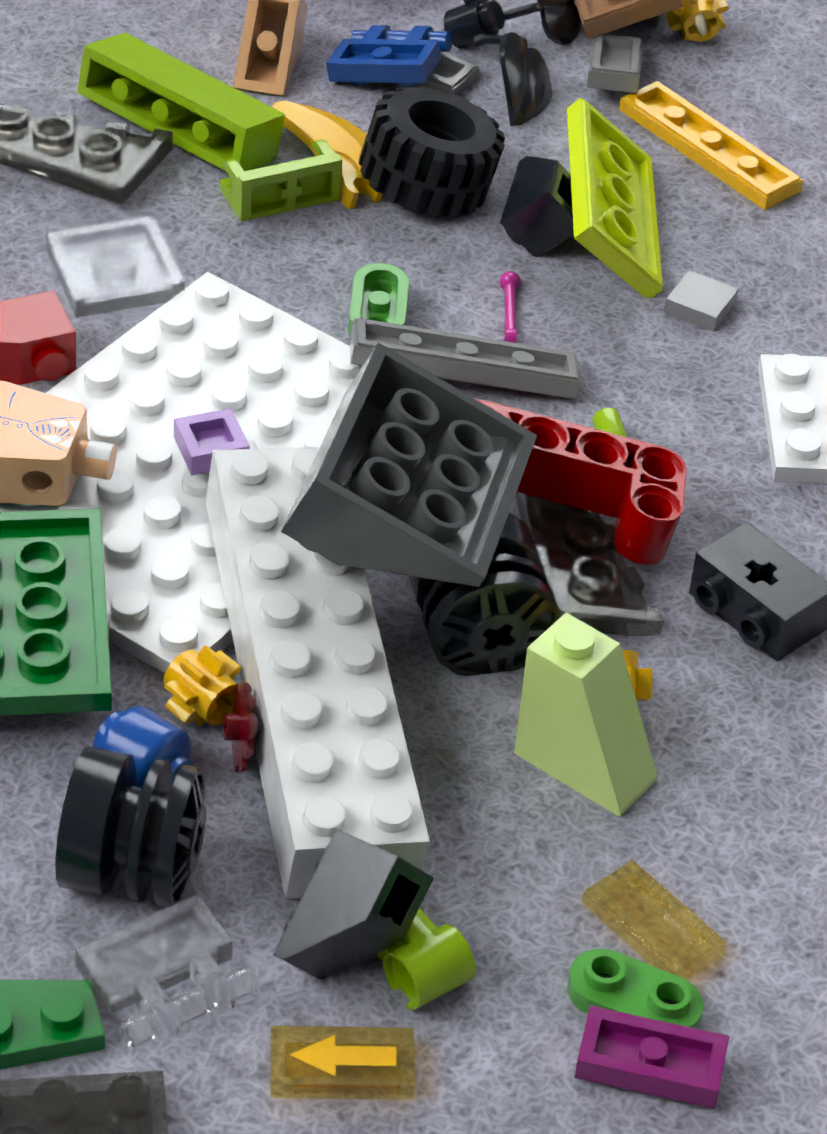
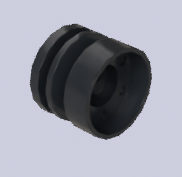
M512 513L508 514L486 577L479 587L409 576L417 603L423 613L422 619L428 631L431 647L439 663L455 674L473 676L514 671L525 667L527 647L561 618L559 607L544 572L541 558L527 524Z
M85 747L76 761L62 807L55 855V874L58 886L105 895L110 891L122 867L126 868V892L129 901L139 903L144 901L154 877V900L156 906L170 909L178 907L186 883L197 866L206 825L204 769L202 767L182 765L172 786L170 761L155 760L142 787H137V770L134 755L95 747Z

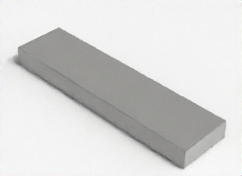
M353 318L350 333L351 364L363 366L379 342L438 378L577 399L581 380L577 354L574 352Z

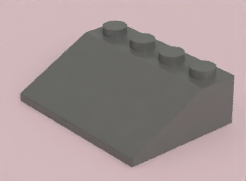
M378 342L345 392L281 532L299 542L307 550L317 552L339 565L479 587L486 577L537 435Z

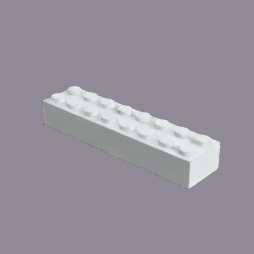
M320 447L213 450L205 502L237 662L242 667L240 671L241 682L250 684L252 688L251 694L256 699L254 709L259 728L255 737L254 747L285 899L302 898L315 872L317 861L326 850L336 829L395 854L423 871L430 839L364 568L336 564L317 552L307 550L299 542L281 532Z

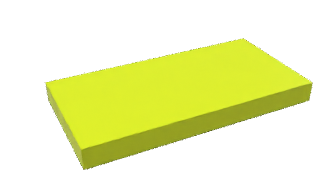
M580 97L567 107L574 239L644 298H653L663 291L652 158L590 103Z

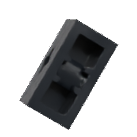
M749 522L743 523L696 552L689 594L694 597L696 603L705 612L715 613L736 629L742 640L749 646L760 648L774 660L779 661L827 630V581Z

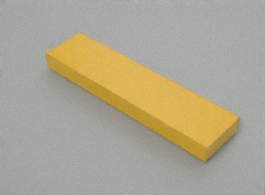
M653 82L639 89L638 93H630L620 98L619 110L762 209L767 210L802 191V178L660 82Z

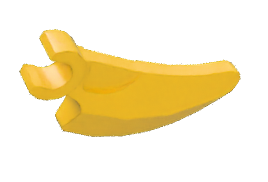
M285 100L273 104V108L286 114L283 127L304 142L316 156L318 154L314 151L311 143L312 141L324 139L334 153L339 154L343 159L341 202L348 209L356 208L359 193L370 196L374 203L381 202L382 193L376 192L369 185L370 181L363 178L360 171L362 166L359 165V157L367 133L349 121L315 107Z

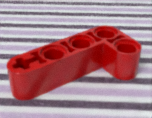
M476 399L537 435L517 489L518 493L616 518L614 544L622 556L632 562L643 565L658 564L664 559L684 509L687 469L681 456L673 450L656 444L503 404Z

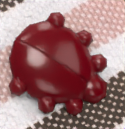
M247 682L237 683L233 714H225L223 722L224 740L232 741L235 773L244 772L248 769V759L254 753L253 744L259 728L254 709L256 699L251 694L252 688Z

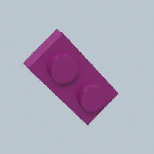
M590 1005L574 1078L715 1109L729 1036Z

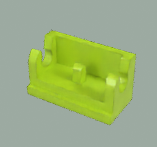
M324 139L312 141L311 143L318 156L244 171L236 159H227L222 161V165L229 174V177L219 179V188L241 222L341 200L343 159L339 154L334 153Z

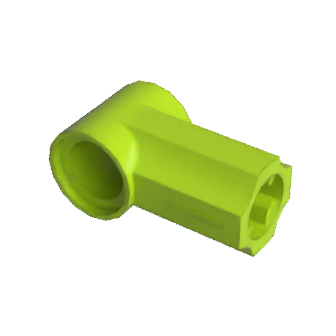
M420 908L404 940L376 954L383 962L384 973L389 986L393 991L400 988L411 1001L406 1006L412 1011L473 980L476 975L475 959L463 935L454 926L447 923L437 928Z

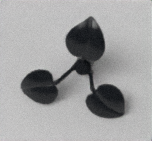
M463 0L464 5L446 11L443 21L444 29L451 33L452 45L456 48H464L473 44L476 47L486 44L500 45V63L510 126L522 125L538 116L547 107L552 98L551 79L545 60L537 49L528 48V42L524 36H519L515 32H509L504 35H498V33L504 27L505 21L540 12L546 36L554 43L560 45L571 43L579 34L582 24L577 5L574 4L575 0H537L535 3L504 12L500 4L495 0Z

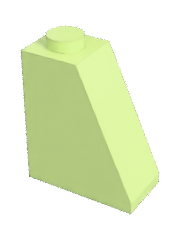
M565 613L527 647L514 754L619 817L657 780L658 774L620 643L572 615Z

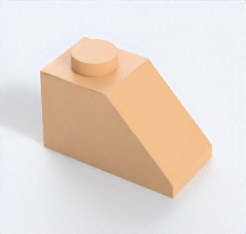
M248 0L233 84L235 89L278 96L285 95L301 52L308 6L304 0Z

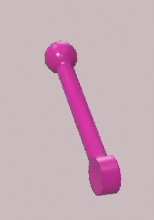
M508 271L502 274L499 280L500 287L505 290L504 341L516 343V290L521 285V279L516 272Z

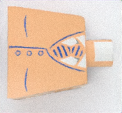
M0 381V503L61 506L67 503L78 475L105 480L111 479L116 463V444L88 439L87 409L82 404L6 381Z

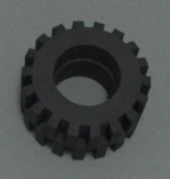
M415 86V88L400 87L396 91L386 92L383 94L382 99H379L359 157V165L362 166L360 171L363 178L370 181L369 185L376 192L382 193L385 199L393 204L403 206L404 209L433 217H438L439 215L453 218L459 217V214L469 215L475 212L476 207L481 208L485 202L505 146L503 144L505 141L504 133L498 129L500 125L496 120L486 115L487 112L484 109L472 104L461 96L448 93V91Z

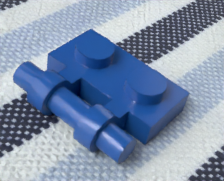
M372 25L369 30H353L351 39H342L326 62L329 81L350 82L355 86H364L373 82L396 83L401 87H412L426 83L441 60L440 52H449L451 50L452 35L449 31H434L431 26H414L411 31L391 30L388 25Z

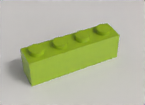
M126 32L84 45L77 88L78 94L223 170L222 161L227 159H236L242 169L248 171L264 167L277 158L286 115L281 111Z

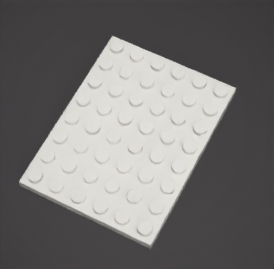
M206 272L46 392V394L80 403L87 409L89 440L116 444V463L111 479L105 480L78 475L67 503L61 506L0 503V512L101 508L107 616H111L109 641L165 674L170 663L186 650L194 649L200 652L202 647L207 645L214 652L223 651L233 642L205 502L210 472L191 476L174 439V419L232 408L250 445V449L320 447L345 392L362 368V365L350 363L349 345L227 281Z

